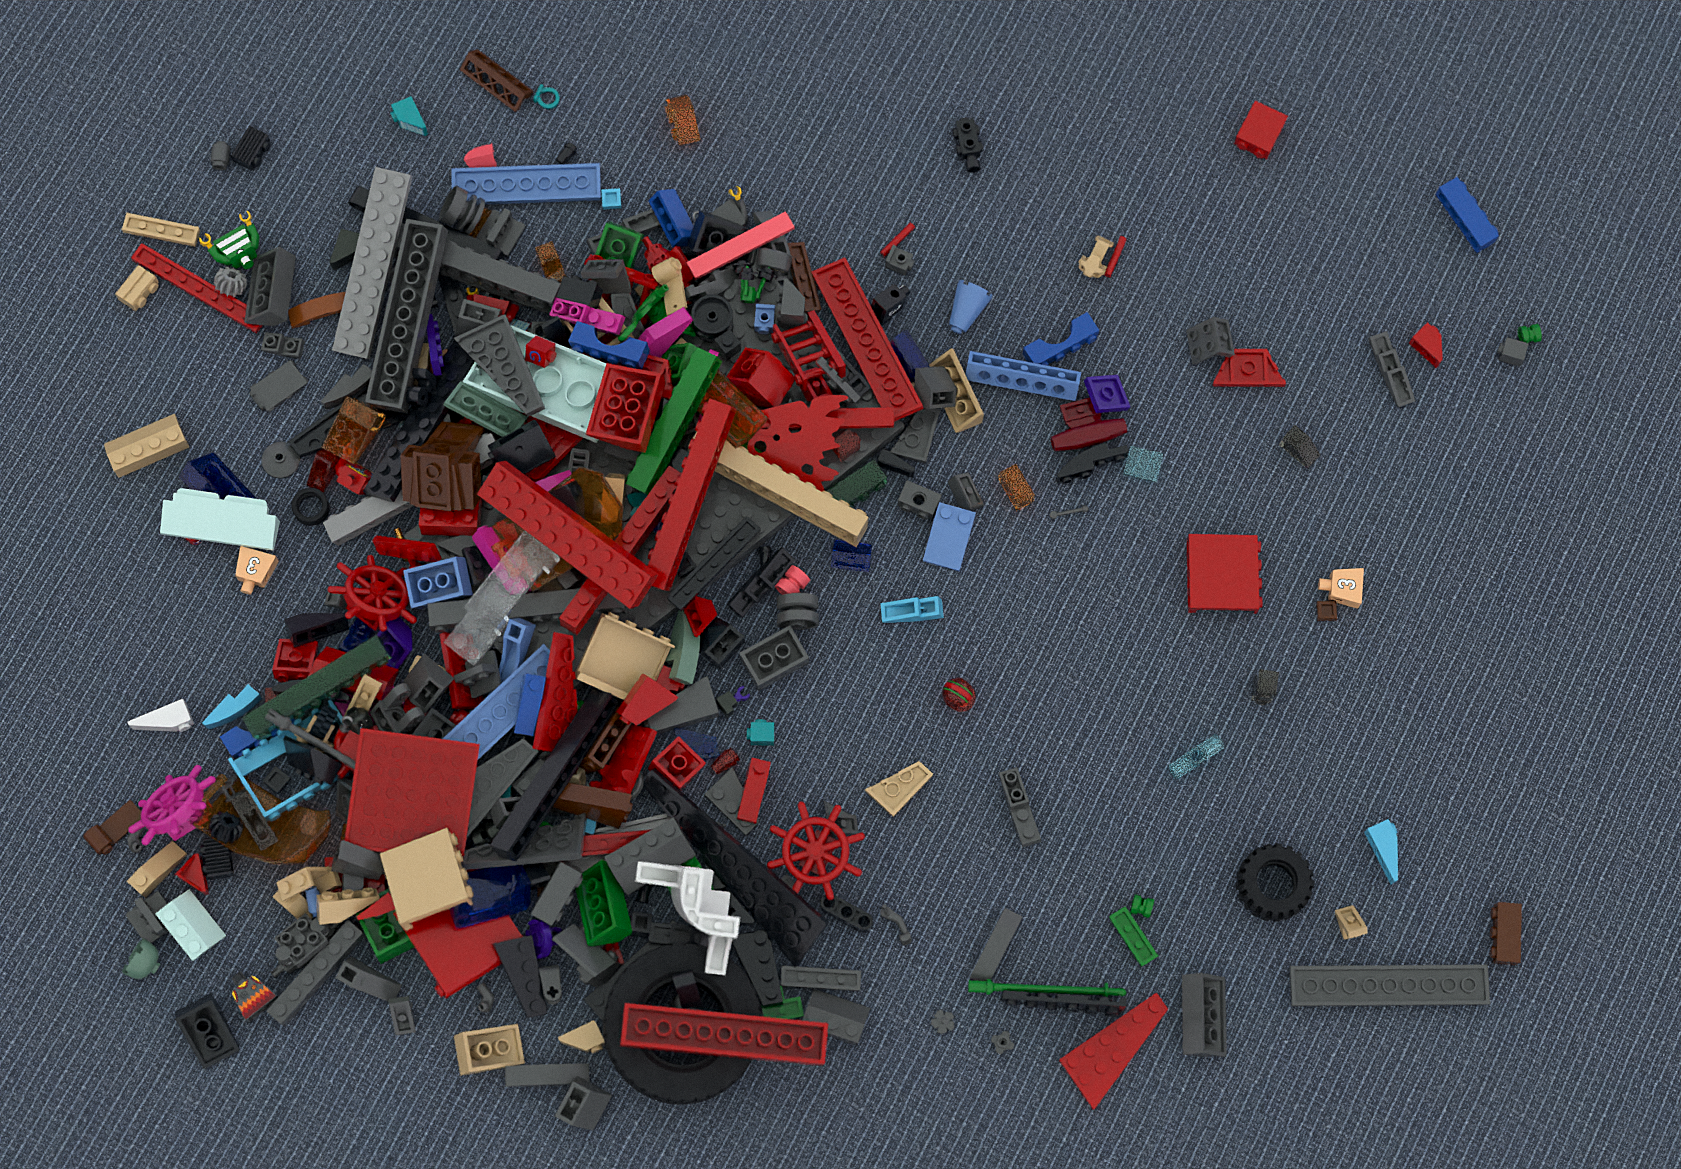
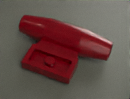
M1086 398L1060 405L1064 423L1070 429L1058 433L1050 439L1054 452L1078 450L1105 443L1127 433V425L1124 418L1100 420L1101 413H1096L1091 399Z

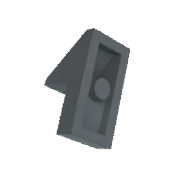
M409 996L389 999L395 1034L402 1035L416 1032L413 1005L410 1002Z

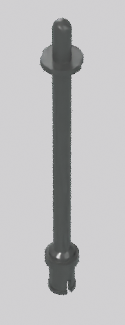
M272 708L266 714L264 719L280 727L279 730H289L355 770V760L292 724L290 717H284Z

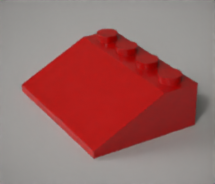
M606 363L586 435L628 450L646 453L666 384L662 374Z

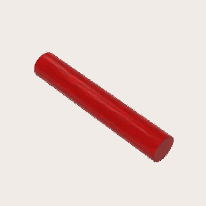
M910 222L880 253L886 257L892 246H897L915 226Z
M1120 236L1104 274L1106 277H1111L1127 239L1123 236Z

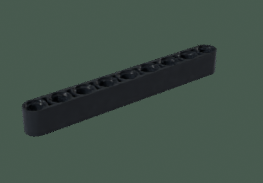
M356 186L348 204L365 213L370 190ZM405 207L402 219L403 224H405L406 219L443 225L448 230L446 242L453 241L459 247H469L476 253L481 255L482 253L488 254L492 259L498 261L502 259L504 253L500 249Z

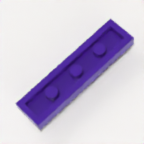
M430 314L427 324V335L434 375L437 376L442 375L441 367H444L438 321H434L433 314Z

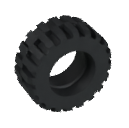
M1279 843L1273 846L1266 844L1261 848H1256L1240 865L1236 876V890H1239L1238 898L1240 901L1243 900L1245 903L1243 905L1246 910L1250 909L1253 912V916H1261L1262 920L1268 921L1271 919L1273 922H1279L1282 919L1287 920L1299 913L1311 898L1314 881L1312 880L1314 876L1313 871L1308 868L1310 865L1308 860L1301 858L1303 854L1299 851L1297 853L1292 851L1293 847L1288 845L1287 847H1282V844ZM1268 865H1275L1287 871L1293 883L1292 891L1288 897L1282 900H1273L1266 897L1260 891L1257 885V876L1262 868Z

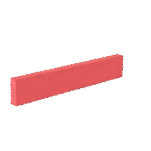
M785 211L686 262L695 280L794 230L795 227Z

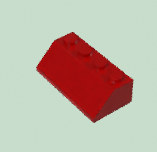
M326 646L316 657L308 677L314 681L330 684L354 696L361 679L366 674L382 683L374 700V703H378L392 690L399 669Z

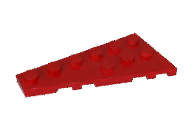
M553 632L543 697L532 749L552 752L556 743L560 740L578 712L577 693L573 687V679H576L575 672L572 670V661L574 660L572 635Z

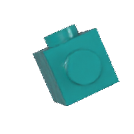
M757 719L755 722H751V728H747V740H751V745L774 746V722H767L764 719Z

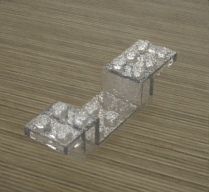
M524 530L463 607L468 611L467 614L444 641V644L474 667L477 666L506 629L509 621L508 615L544 571L549 574L561 557Z

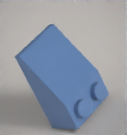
M939 502L923 562L960 571L976 512Z

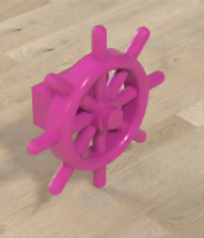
M196 765L188 776H180L173 779L171 775H167L165 777L166 783L160 786L148 800H140L138 802L139 807L143 808L141 820L129 827V833L133 834L146 827L148 832L143 837L142 844L148 845L156 834L168 833L176 841L208 821L206 803L201 802L204 794L203 790L215 783V777L209 776L198 783L195 779L202 770L200 765Z

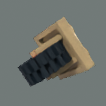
M324 705L319 715L313 716L307 729L300 725L299 728L333 747L334 743L328 741V738L335 727L332 723L338 712ZM297 736V741L304 743L306 745L307 743H309L304 739L300 738L299 736ZM316 746L314 747L316 750L325 754V752L321 749L317 748Z

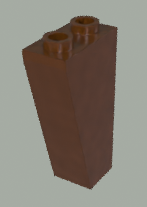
M622 703L618 705L579 765V767L585 769V774L603 769L630 727L631 723L628 725L620 720L621 715L616 712Z
M568 783L553 807L578 816L585 813L587 819L619 829L622 822L626 823L633 803L630 802L632 795L628 793Z

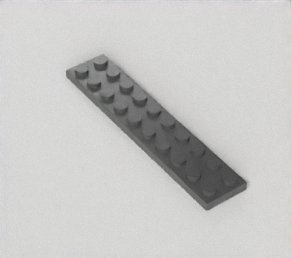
M1488 965L1289 967L1291 1007L1490 1005Z

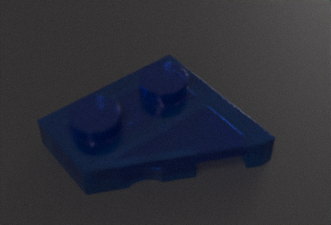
M674 728L676 738L679 736L704 761L720 757L716 737Z

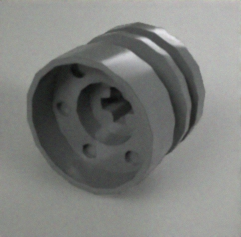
M456 185L444 201L439 214V221L451 226L457 220L456 229L461 230L463 228V233L470 234L482 216L485 199L481 197L477 199V196L473 194L467 200L468 191Z

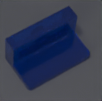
M835 540L831 568L869 572L872 545L859 543L855 547L846 541Z

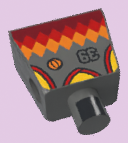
M239 972L232 977L237 988L231 994L247 1022L255 1019L278 998L255 975L247 979L242 972Z

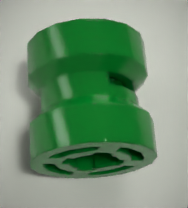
M1532 324L1530 327H1518L1519 341L1525 343L1531 341L1534 343L1541 342L1542 332L1539 324Z
M1135 894L1130 913L1135 915L1139 913L1143 917L1150 918L1154 899H1144L1141 895Z

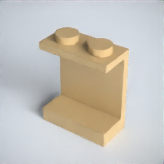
M305 867L277 882L281 899L285 901L313 886L317 887L320 894L332 891L342 885L339 874L332 872V867Z

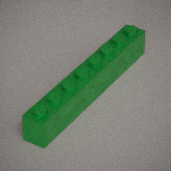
M698 347L691 354L687 368L682 371L678 385L673 388L669 402L664 405L660 419L654 424V430L650 436L646 453L642 452L638 455L633 470L629 472L625 484L648 495L663 475L723 362L717 356Z

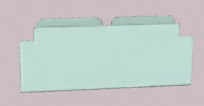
M180 488L177 490V493H173V501L163 500L160 533L161 535L274 551L280 521L276 516L268 515L270 509L265 500L228 495L222 500L217 493Z

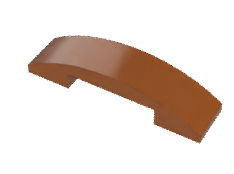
M346 292L315 298L289 309L288 316L292 329L308 325L310 321L341 313Z

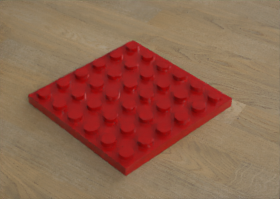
M360 728L344 841L371 851L386 852L447 828L451 834L455 833L458 840L456 845L457 851L459 850L464 858L480 744Z

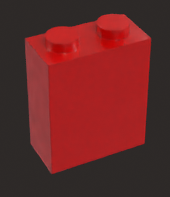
M1254 101L1236 136L1234 144L1241 150L1252 152L1258 158L1267 159L1288 116L1260 102Z

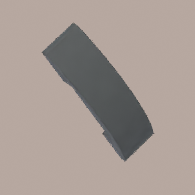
M1007 908L1003 910L970 979L986 981V979L992 978L1022 916Z

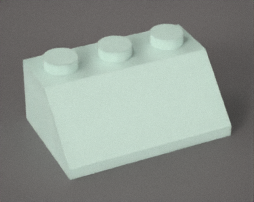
M190 889L156 913L157 917L192 961H195L226 936Z

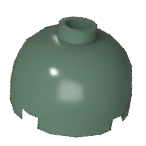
M142 938L129 956V964L124 965L122 973L134 979L146 978L150 973L155 974L160 965L157 962L159 953L155 945Z

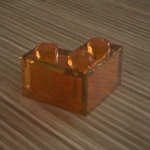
M688 95L666 99L667 106H664L669 123H673L674 129H671L673 140H677L679 146L700 141L694 108Z

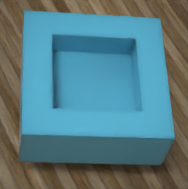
M620 188L602 189L603 210L621 208Z

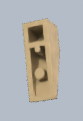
M172 841L143 864L127 882L142 896L147 898L183 860L187 853Z

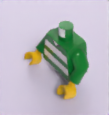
M248 211L249 217L247 219H243L241 213L239 214L240 219L246 223V226L243 224L213 241L214 245L211 244V237L207 233H205V236L208 238V242H203L199 238L200 244L207 246V251L217 263L226 266L231 265L234 269L241 266L244 269H250L253 266L252 260L257 257L256 250L259 247L260 237L254 223H251L252 216Z

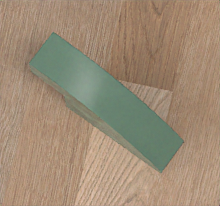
M682 610L681 612L678 611L670 637V644L674 645L675 648L670 649L665 663L672 665L669 679L688 685L693 683L700 649V635L694 637L686 614Z

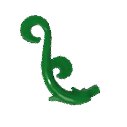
M666 284L656 288L644 300L633 315L632 324L627 326L618 336L620 342L624 341L634 331L643 316L665 296V293L669 290Z

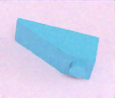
M1387 819L1368 828L1364 833L1390 885L1398 880L1397 829Z

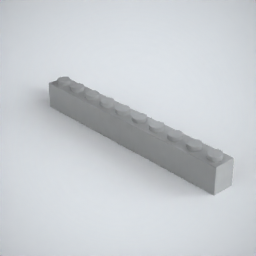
M492 433L481 435L475 449L476 453H480V470L494 464L487 454L490 452L488 445L497 440ZM402 490L394 502L367 496L357 505L346 507L342 513L329 516L328 520L323 522L332 543L339 546L415 505L403 501Z

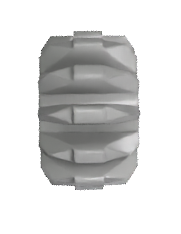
M225 267V269L220 268L214 278L215 289L219 290L220 294L235 297L236 295H241L244 289H246V275L241 273V270Z

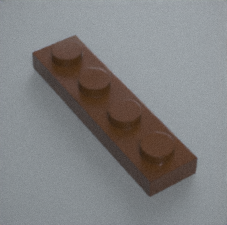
M804 242L787 243L790 254L793 257L790 266L793 282L796 289L805 298V313L807 314V312L813 310L819 313L821 306Z

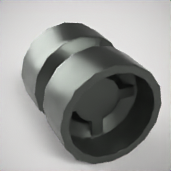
M492 820L484 824V828L477 827L470 834L476 847L484 844H491L500 830L495 828Z

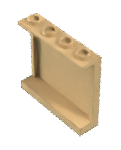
M609 612L608 615L602 613L576 669L575 677L584 683L624 700L642 673L654 681L657 680L670 649L675 648V646L670 644L671 640L664 636H660V638L654 637L653 631L644 627L641 631L635 628L637 624L626 620L623 623L618 620L619 616Z
M447 828L380 853L399 924L405 931L413 928L412 922L466 901L470 906L473 905L471 897H474L471 886L467 885L466 882L469 877L466 869L462 868L461 865L463 857L456 848L458 844L455 833L451 834Z

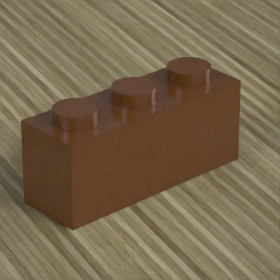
M1497 902L1490 912L1491 919H1493V927L1490 929V938H1493V946L1490 947V958H1492V964L1518 965L1521 963L1522 904Z

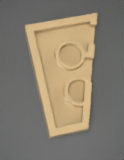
M918 761L897 774L880 781L878 784L865 789V792L894 817L929 781L933 773Z

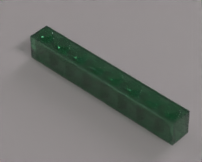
M375 635L243 716L242 719L253 738L264 740L271 735L270 732L280 728L264 719L271 708L284 717L288 716L291 719H298L309 708L314 709L320 706L322 700L336 696L343 687L349 688L355 684V680L358 678H363L365 674L367 676L372 673L371 670L374 668H380L388 664V660L392 656L382 639Z

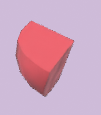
M492 144L474 148L464 158L465 163L470 168L497 167Z

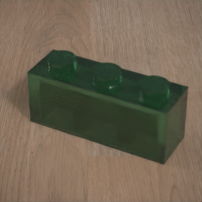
M872 460L829 488L827 492L833 496L832 498L838 501L843 500L850 505L849 507L853 508L855 503L865 501L875 490L876 492L882 490L886 486L887 477L876 461Z

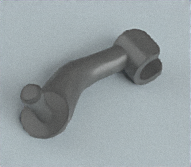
M883 904L880 911L881 916L898 925L902 933L899 935V939L903 946L911 943L910 932L907 930L904 919L887 907V905Z

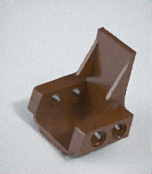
M442 421L426 443L421 446L408 445L400 455L403 501L410 502L411 505L420 508L444 511L474 510L481 498L477 495L481 488L480 453H476L475 449L480 436L484 432V427Z

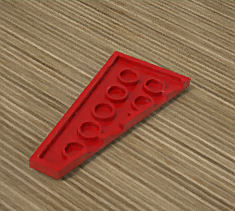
M1157 993L1059 1059V1062L1093 1110L1168 1010Z

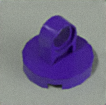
M532 919L527 924L530 927L529 930H526L525 936L532 935L536 958H546L549 956L552 946L558 945L552 941L551 932L555 931L559 934L562 932V929L559 927L550 928L546 922L540 919Z

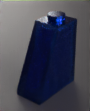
M906 329L894 337L890 344L910 382L915 383V369L930 366Z

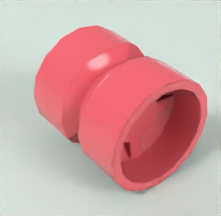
M791 565L785 573V578L782 577L774 587L782 595L800 593L799 589H804L810 582V578L801 569Z

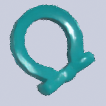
M540 84L538 91L533 97V102H538L544 109L555 108L560 100L559 94L555 89L544 88L543 84ZM541 93H553L556 96L554 103H543L540 98Z

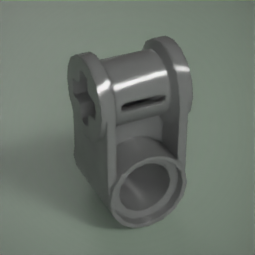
M559 964L539 967L545 1001L550 1005L558 1004L562 999ZM551 990L557 993L555 998H551V995H549Z

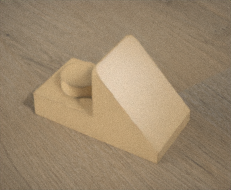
M1354 905L1335 910L1341 934L1345 940L1368 933L1367 926Z

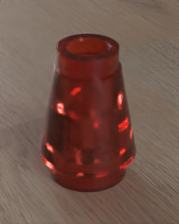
M730 747L728 750L725 749L710 766L718 775L720 772L737 765L740 758Z

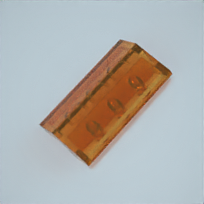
M719 369L697 409L703 416L702 408L704 403L709 401V398L737 409L726 438L735 449L750 441L768 420V417Z

